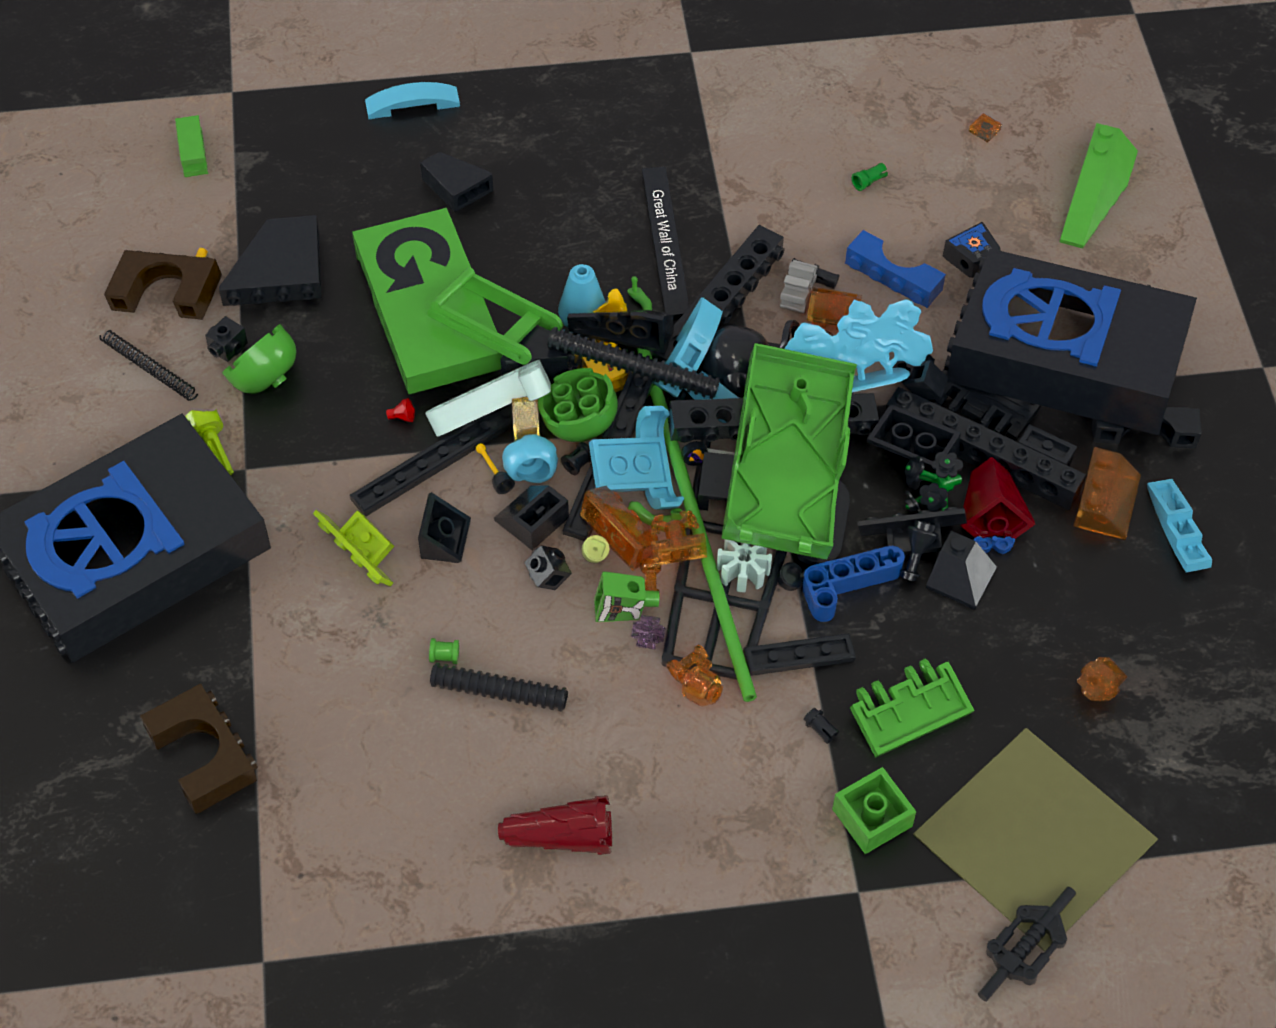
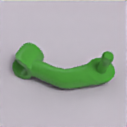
M632 277V288L628 289V294L641 304L643 310H652L651 300L641 288L637 287V277Z
M631 501L628 506V513L632 517L650 526L672 525L673 527H682L686 523V514L681 508L672 509L671 515L657 516L651 514L640 502Z

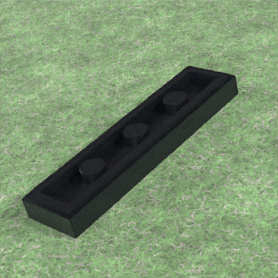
M849 633L750 646L743 649L750 676L854 662L856 659Z

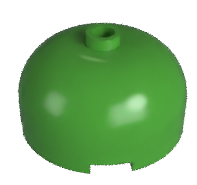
M281 324L272 331L274 336L270 333L266 334L234 361V369L228 366L222 372L237 390L249 394L259 393L270 385L276 388L287 379L284 374L295 362L296 346L292 337Z
M591 368L574 369L558 375L553 379L554 383L551 385V391L538 399V409L548 430L556 437L569 442L588 441L604 433L613 423L618 408L617 396L610 378L606 374L603 376L593 372Z

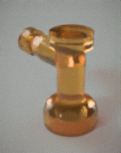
M657 558L643 559L640 562V569L646 575L645 590L659 591L657 589L656 574L661 571L662 562Z
M698 644L689 655L680 661H669L666 667L673 678L680 682L686 676L685 670L696 664L703 670H709L712 662L707 659L708 654L705 649Z

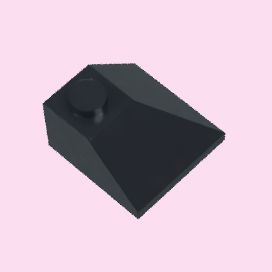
M951 531L939 553L926 588L972 609H976L997 566L976 541Z

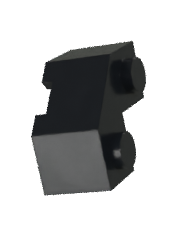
M930 354L926 356V359L920 366H912L905 361H897L892 367L904 368L910 372V376L901 382L913 394L928 401L942 398L948 377L934 364L935 359Z

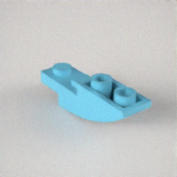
M700 298L676 339L678 343L665 364L669 365L671 362L675 367L680 365L681 369L687 367L689 368L688 371H697L713 340L723 311L706 299ZM662 381L659 383L654 382L655 385L673 397H678L681 392L678 386L673 388L668 383L663 385Z

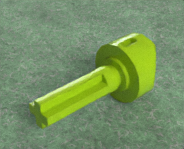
M217 409L215 411L191 410L185 417L227 472L232 475L234 473L217 435L224 427Z

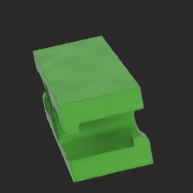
M199 115L175 118L184 177L208 174Z

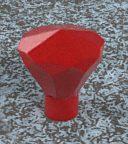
M406 398L395 408L387 409L386 414L388 419L398 418L407 422H413L415 409L411 400Z

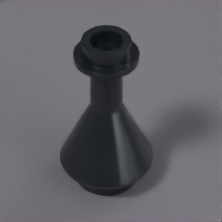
M915 519L914 525H908L907 527L911 554L906 569L900 570L902 572L901 577L911 581H916L917 577L921 576L916 572L921 555L939 536L938 533L934 532L936 525Z

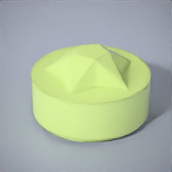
M593 535L584 541L581 550L583 557L587 561L599 563L608 556L610 548L605 538Z

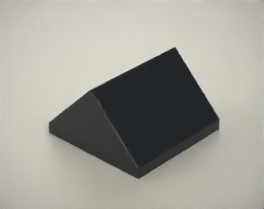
M432 492L427 497L418 536L421 559L460 563L471 517Z

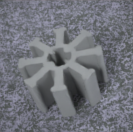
M793 260L790 263L788 275L785 276L784 280L785 287L780 297V300H782L780 308L802 314L807 311L809 299L812 298L813 294L812 288L817 278L816 271L818 267L816 265Z

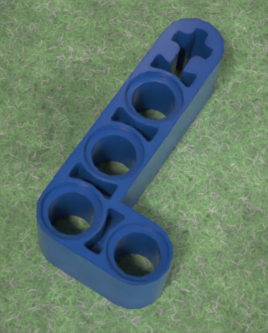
M886 546L808 567L804 573L802 590L812 616L821 622L830 621L836 612L837 594L897 579L901 575L900 570L903 568L905 558L902 549L896 546Z

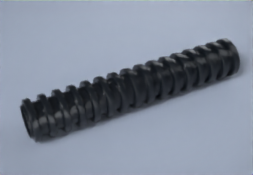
M435 663L430 675L432 687L439 685L440 689L448 687L450 691L455 688L457 692L465 690L466 694L473 692V695L476 696L481 693L482 697L490 695L492 699L498 697L499 700L507 698L508 702L515 700L516 703L520 704L522 701L525 705L532 703L533 707L541 705V708L544 709L548 706L550 710L558 708L559 712L565 709L568 698L566 687L559 689L557 685L550 687V684L547 683L545 686H542L541 682L533 684V681L529 680L527 683L524 679L516 681L515 677L508 679L505 675L500 678L499 674L491 676L489 672L483 674L482 671L474 673L473 669L466 671L465 668L461 667L459 670L457 666L449 668L447 664L441 666L440 663Z

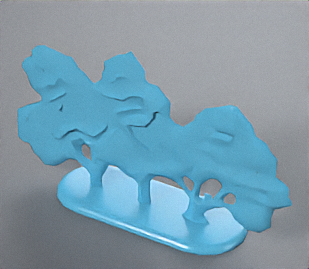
M854 299L848 309L849 314L843 316L837 324L839 330L837 335H829L818 325L801 323L795 331L794 338L789 340L785 347L786 350L857 364L858 375L854 376L852 392L905 380L910 376V372L904 368H892L896 362L905 361L912 366H920L926 359V356L933 352L930 336L913 329L919 321L921 310L914 306L912 301L907 299L890 304L881 317L874 315L871 305ZM894 352V358L890 360L889 353ZM874 362H880L885 368L884 370L864 373L866 367L871 366Z

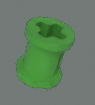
M431 638L429 649L430 663L438 660L452 661L453 664H458L459 640L442 642L437 641L436 638Z

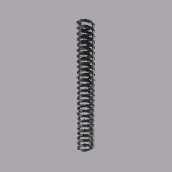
M112 330L106 331L103 339L101 335L99 336L100 341L118 351L119 354L125 356L126 359H129L147 373H150L151 376L172 388L173 391H176V393H179L180 396H183L188 401H192L198 396L196 394L192 399H189L195 393V387H192L188 382H184V379L177 377L176 374L170 372L166 367H162V364L155 362L147 354L144 355V352H141L140 349L137 350V347L130 345L129 342L123 340L115 332L112 333Z

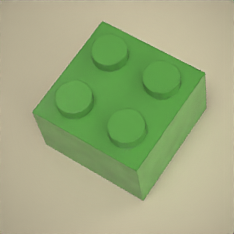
M883 767L836 793L832 808L864 854L911 828L916 815V810Z

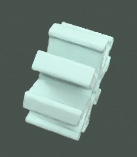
M725 539L724 550L719 548L717 556L718 571L721 569V582L727 586L730 581L737 577V592H746L747 579L755 585L756 589L761 588L764 584L765 574L766 576L770 575L772 554L766 555V547L755 545L751 548L750 544L741 543V546H739L735 541Z

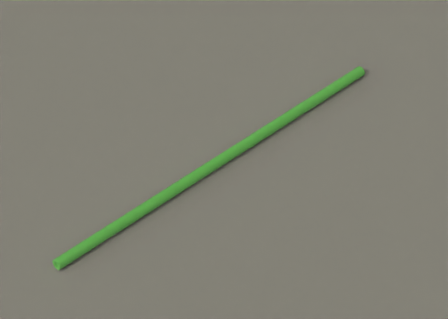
M636 348L638 354L642 353L643 357L648 355L653 360L650 350ZM654 384L650 392L653 405L663 406L668 410L662 389ZM667 418L664 423L666 448L680 494L684 497V507L743 700L750 702L755 700L757 695L678 441H671Z

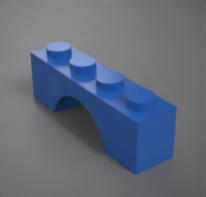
M862 230L847 247L845 264L869 276L874 281L884 284L894 292H898L913 302L928 308L942 292L946 274L926 263L910 268L900 267L891 263L883 253V240Z

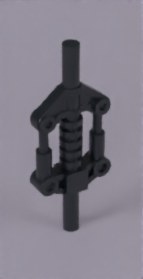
M1067 886L1050 907L1037 905L1019 906L1016 911V918L1009 927L1006 926L995 939L988 941L986 953L993 960L997 971L978 993V996L983 1001L987 1002L1006 978L1023 981L1026 985L1036 983L1038 974L1050 961L1049 957L1056 948H1063L1066 945L1067 935L1060 913L1076 895L1074 889ZM1021 922L1034 923L1011 951L1004 948V945L1014 935L1013 931ZM1048 933L1052 944L1044 953H1040L1031 966L1024 963L1023 961L1026 959V956L1031 953V950L1036 947L1041 938Z

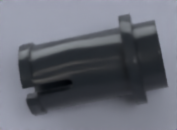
M813 708L803 719L806 722L805 725L808 728L811 727L826 744L834 739L833 735L836 737L839 734V730L823 716L822 710L818 711L816 708Z

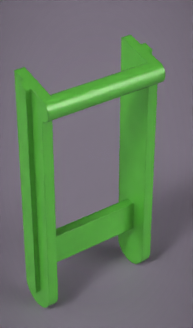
M470 267L463 271L431 302L430 308L427 311V316L522 365L528 364L532 359V355L519 342L536 325L547 330L558 327L559 331L563 327L562 320L556 314L475 274L474 270ZM461 287H464L522 318L504 335H501L444 304Z

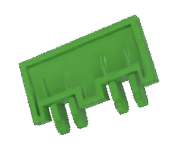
M923 659L919 661L920 669L928 683L925 686L913 666L906 667L904 672L908 680L890 687L888 690L892 701H890L880 681L873 682L871 687L880 704L877 708H875L865 688L857 689L856 694L860 702L853 704L850 709L875 758L975 711L949 661L936 668L940 679H938L928 660Z

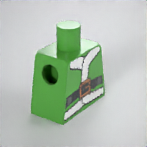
M602 572L594 597L595 621L638 620L644 607L659 606V591H646L645 579L642 576Z

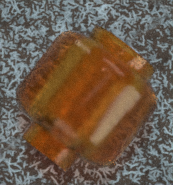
M701 665L695 666L691 670L687 669L680 679L682 695L702 707L716 703L723 691L720 676Z

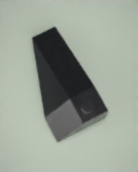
M652 310L568 314L567 317L569 332H573V335L581 334L582 337L587 336L592 339L664 354L674 332L673 315Z

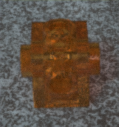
M1098 657L1094 662L1091 661L1081 670L1082 675L1077 682L1082 687V693L1090 700L1109 701L1119 693L1120 689L1118 687L1128 676L1109 657Z

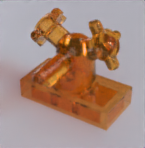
M682 510L680 512V515L683 517L682 519L669 522L662 521L664 518L663 514L654 517L651 523V535L655 536L656 533L660 534L661 531L665 532L666 535L664 540L651 542L654 566L707 557L705 534L688 536L686 534V528H699L697 519L692 511L686 512Z

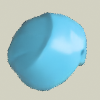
M536 434L525 435L521 439L509 444L502 454L503 467L514 481L525 480L531 483L548 481L555 474L558 463L555 445L546 438Z

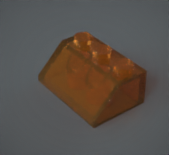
M1094 447L1074 527L1126 540L1141 475L1120 453Z
M607 486L588 490L585 493L580 513L581 517L599 536L607 540L611 549L632 571L636 570L657 553L660 542L656 533L649 528L647 529L641 523L638 514L633 510H629L623 504V500L617 492L611 491Z

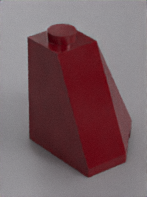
M993 457L971 472L963 507L965 508L967 524H961V527L974 538L977 536L982 538L989 536H1003L1006 538L1009 536L1016 539L1035 525V521L1009 471Z

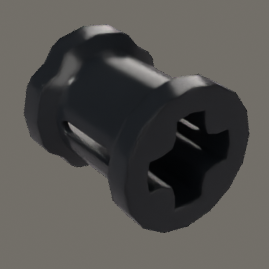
M584 442L578 443L576 449L569 455L561 457L562 465L572 475H577L580 472V468L587 462H592L589 445Z

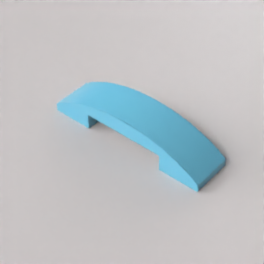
M435 82L398 85L382 90L365 99L368 119L391 116V109L436 103L437 110L460 107L457 88L452 85Z

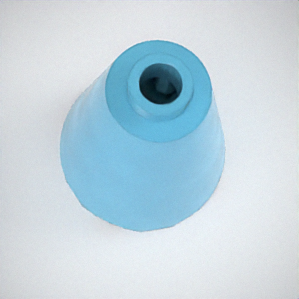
M580 264L570 270L558 306L559 318L566 327H568V314L592 313L606 302L595 272L590 266Z

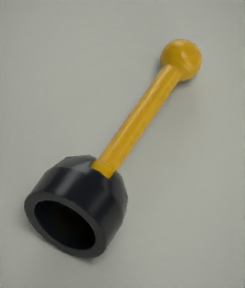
M478 444L476 446L477 453L482 454L495 474L492 479L494 489L498 494L510 492L515 486V481L507 472H499L486 453V446Z

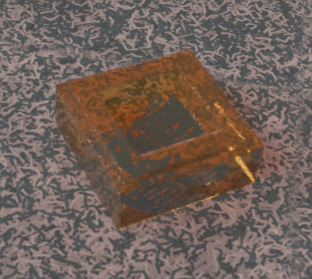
M983 113L970 125L969 132L988 143L1001 130L1002 124Z

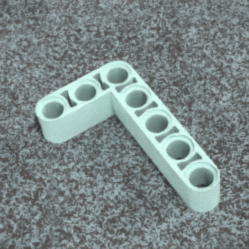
M536 360L428 410L425 414L436 436H440L525 396L528 397L529 401L538 399L551 391V383L540 360Z

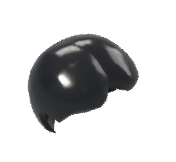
M738 325L721 327L716 330L708 351L702 360V371L707 375H712L713 379L719 377L720 383L737 397H743L754 344L767 346L769 344L765 337L754 329Z

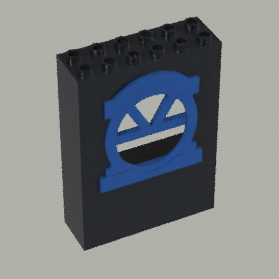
M990 248L986 258H981L978 269L980 273H975L972 284L974 289L970 288L966 299L968 305L963 304L960 313L962 321L957 320L953 333L955 338L950 337L947 352H950L951 356H947L944 370L948 371L947 382L1159 435L1197 297ZM1016 296L1040 313L1011 317L1008 313V304ZM1059 307L1094 315L1095 322L1093 327L1083 336L1071 340H1048ZM1043 321L1038 337L1023 331L1016 325Z
M183 413L0 512V562L3 565L2 568L9 580L15 582V587L22 599L26 598L28 601V607L34 617H39L41 620V626L47 636H52L55 641L54 645L60 655H67L72 663L271 549L264 518ZM100 498H119L136 506L144 517L145 528L141 541L128 556L124 558L87 505ZM75 512L86 525L85 528L57 529L62 519ZM92 539L74 566L66 564L58 557L53 542ZM100 546L113 563L103 568L85 569Z

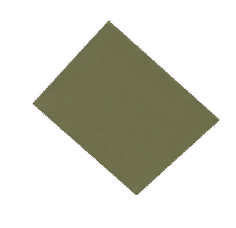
M1027 728L913 834L1011 922L1016 918V911L1019 906L1037 905L1050 907L1067 886L1075 890L1076 895L1060 913L1065 932L1158 840L1156 836ZM1021 922L1017 928L1025 934L1034 923ZM1046 933L1041 938V941L1036 944L1044 952L1052 944L1049 934Z

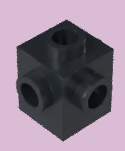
M227 316L221 319L215 326H212L205 335L208 351L214 357H220L227 362L238 355L248 343L245 328Z
M541 545L524 562L529 571L530 578L538 588L556 590L572 574L565 561L564 554L558 548Z

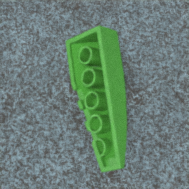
M1096 123L1060 243L1084 248L1097 230L1099 223L1104 220L1112 205L1114 206L1122 191L1124 192L1127 188L1138 150L1119 128Z

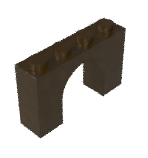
M124 250L104 296L112 311L134 313L144 291L152 283L164 278H177L182 281L173 299V304L179 317L203 320L222 273L214 258Z
M201 683L140 715L143 726L157 750L187 734L196 732L212 735L220 742L217 754L208 764L178 780L182 792L195 814L256 782L257 778L254 770L258 768L250 753L244 754L242 748L245 746L237 732L232 734L228 727L231 726V723L225 712L219 713L216 709L218 702L212 691L206 692Z

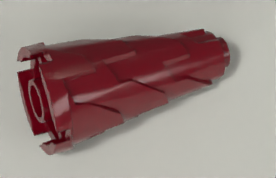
M607 795L595 796V798L567 802L564 805L540 808L538 811L511 814L509 817H505L502 823H498L499 840H504L505 845L511 847H539L544 849L571 850V852L598 853V855L611 854L612 818L611 811H606V805H610Z

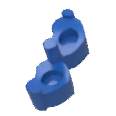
M977 536L974 538V541L979 544L985 553H988L993 548L998 553L1005 554L1013 547L1015 538L1009 536L997 538L993 536L991 539L989 537L982 538Z

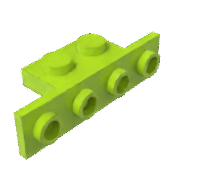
M318 510L313 512L320 520L317 523L318 526L327 534L332 533L336 537L333 541L344 551L348 549L352 553L350 556L351 560L361 568L364 566L369 571L367 576L378 585L382 582L390 587L394 582L378 565L395 546L363 513L357 510L340 529L329 516Z

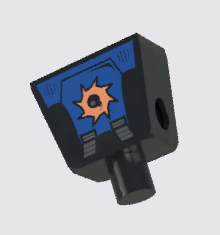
M980 222L945 240L943 257L969 278H974L976 272L980 273L978 269L981 258H986L989 249L999 251L1001 249L985 224Z

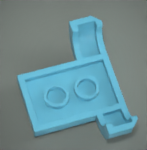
M644 406L640 410L636 421V438L593 439L589 442L597 493L645 491L649 505L655 510L675 509L681 505L684 497H677L673 491L664 439V423L670 415L665 407Z

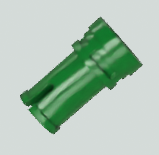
M878 163L867 170L853 173L851 176L853 186L858 191H862L871 186L873 182L887 177L888 172L882 173L887 170L886 166L883 163Z

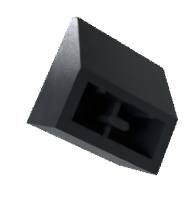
M533 485L528 487L496 515L494 521L533 551L567 520L569 516L568 500L549 485Z

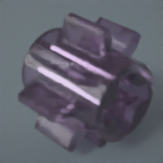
M641 615V620L633 623L631 637L638 640L637 647L656 649V644L664 641L666 628L659 624L661 618Z

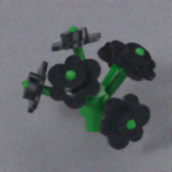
M939 452L936 454V461L932 462V468L936 470V474L924 470L925 466L922 462V456L912 457L908 461L904 471L908 487L917 490L920 482L923 480L932 483L930 485H923L920 488L921 496L916 499L906 490L904 492L907 497L904 500L906 509L911 513H918L921 511L918 505L920 502L923 505H927V508L932 512H937L940 508H942V511L948 508V492L952 491L955 485L962 483V478L957 474V471L963 468V462L957 459L955 453L947 455L944 452Z

